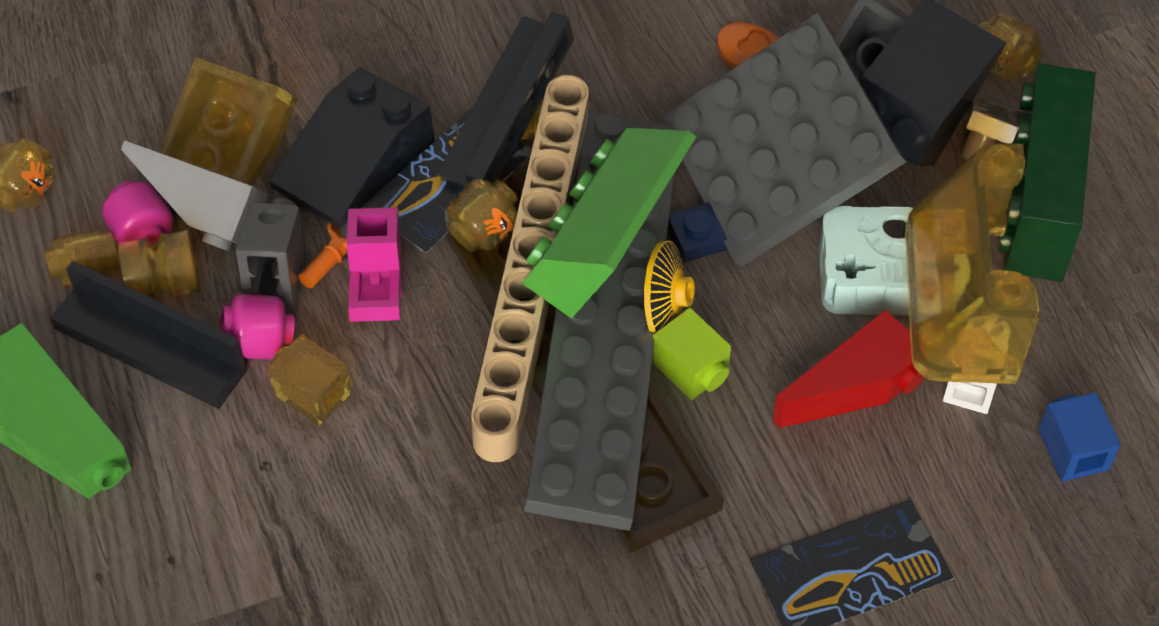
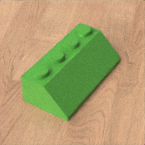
M626 128L615 143L606 139L590 161L591 164L597 167L592 174L585 170L570 191L569 195L576 199L572 207L565 202L549 223L548 228L555 232L549 240L542 236L525 261L531 264L532 268L522 284L572 319L614 272L697 136L690 131Z

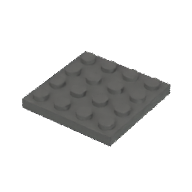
M816 13L661 117L664 124L672 125L675 130L690 131L697 136L683 158V162L704 203L710 202L728 238L724 243L733 261L740 267L748 264L906 163L828 25L819 13Z

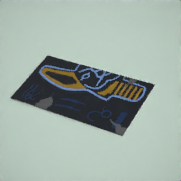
M472 108L362 206L363 208L398 207L400 235L425 253L485 199L441 180L438 174ZM519 142L495 189L531 156V148Z

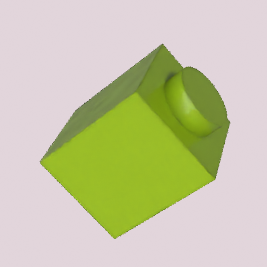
M688 308L652 335L654 338L652 364L691 401L705 390L708 392L714 391L728 377L731 345L691 308Z

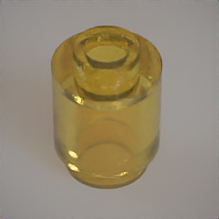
M97 228L52 238L53 249L44 250L50 278L61 277L63 286L71 285L66 268L72 261L105 276H109V271L120 269L112 231L99 233Z

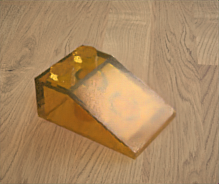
M195 57L158 153L254 186L280 145L298 99L278 86Z

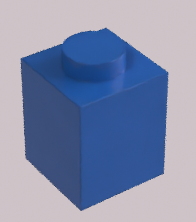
M1096 392L1078 397L1075 394H1067L1053 400L1047 405L1038 429L1062 482L1110 470L1121 446Z

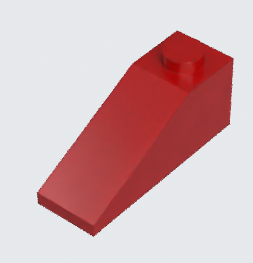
M885 310L776 395L773 422L779 428L887 404L902 391L905 394H909L922 383L927 372L924 368L930 348Z

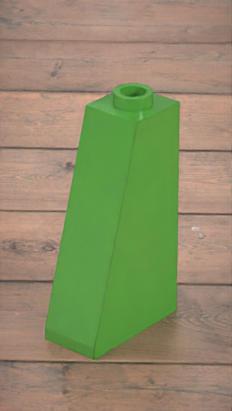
M22 323L1 335L0 443L87 499L101 490H108L118 484L123 476L132 470L122 443Z

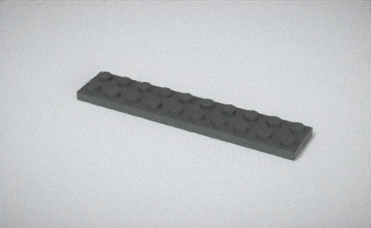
M588 109V122L581 148L576 182L585 170L592 174L597 167L591 164L590 161L606 139L615 143L626 128L675 130L674 127L668 124ZM674 174L614 272L572 319L555 308L524 512L630 531L634 517L654 338L652 335L655 334L649 331L644 308L645 276L649 258L658 242L666 241ZM573 197V200H572V205L574 204V202H575V200H576L574 197Z

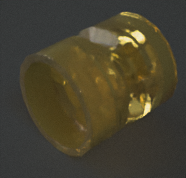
M188 229L160 234L157 243H152L147 237L118 242L124 285L155 300H158L161 292L165 290L173 297L200 292L197 265Z

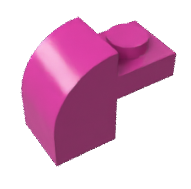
M398 207L348 209L346 246L350 269L348 299L350 322L400 320L402 252Z

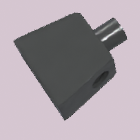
M275 198L269 204L254 203L249 206L236 246L242 293L279 297L283 301L285 314H294L295 318L301 286L298 275L303 271L305 261V244L300 208L287 198ZM277 261L274 277L267 273V267L272 262Z

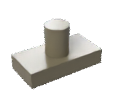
M976 95L965 113L966 128L970 129L960 156L973 163L986 166L997 140L1012 145L1019 129L1015 110Z

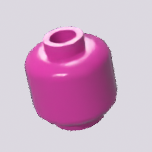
M138 181L123 182L111 190L103 204L102 216L115 243L124 251L134 253L152 252L161 247L172 232L174 225L172 212L162 195L150 183Z
M237 294L232 299L230 305L222 306L220 331L235 337L239 341L243 358L273 360L281 353L283 344H292L295 327L294 314H285L283 301L279 297Z

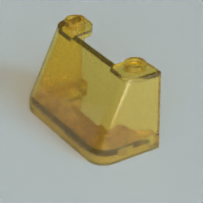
M996 143L980 148L919 202L908 215L905 229L911 358L914 368L918 373L929 380L1017 384L1040 317L1038 295L1035 285L1026 276L1018 272L992 270L989 235L1004 236L1007 227L1006 211L1013 187L1018 185L1024 174L1023 144Z

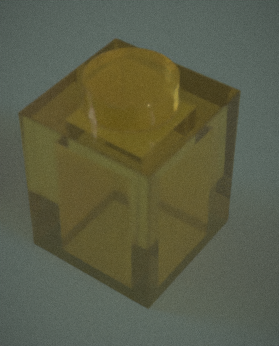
M303 334L289 347L281 348L267 368L273 394L317 426H320L352 393L348 366Z

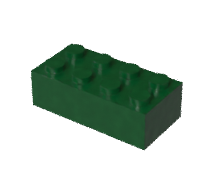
M1038 63L1033 82L1024 81L1019 109L1024 110V112H1015L1019 129L1014 139L1015 147L1018 148H1011L1007 176H1011V185H1007L1002 213L1007 214L1006 224H1002L998 243V252L1006 253L1004 273L1063 282L1083 223L1096 72Z

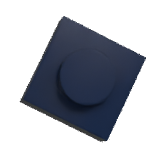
M710 202L669 214L668 231L683 263L728 250L724 243L728 238Z

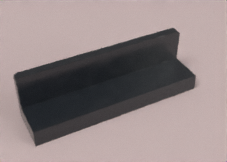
M551 11L545 24L528 17L521 18L438 171L441 180L488 200L490 199L538 109L549 82L555 77L574 41L568 17Z
M72 261L66 268L73 290L50 317L55 330L220 409L247 372L240 343L235 337L75 261Z

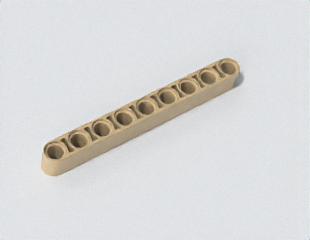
M573 75L555 77L549 82L545 91L472 407L473 447L477 455L490 462H502L510 459L516 453L520 444L549 308V302L522 284L532 268V265L525 260L542 236L549 240L555 232L548 228V225L565 202L571 205L572 196L569 193L576 182L581 148L588 122V86L581 78ZM520 299H529L528 301H519ZM511 340L522 341L520 343H509ZM500 383H511V384H514V385L509 386V387H500V386H497V385L500 384ZM492 426H500L505 428L504 430H501L499 432H491L486 430L487 428Z

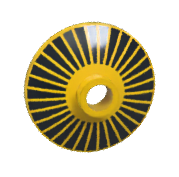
M660 241L656 244L650 255L644 285L645 316L649 331L654 333L682 314L683 308L690 307L694 301V280L692 277H685L683 261L676 245L672 241Z

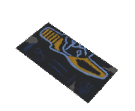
M911 499L749 559L782 626H831L954 579Z

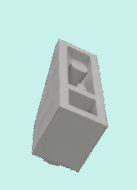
M124 140L121 147L124 154L185 223L204 232L202 242L229 251L232 243L237 244L249 206L254 203H266L268 199V194L253 186Z

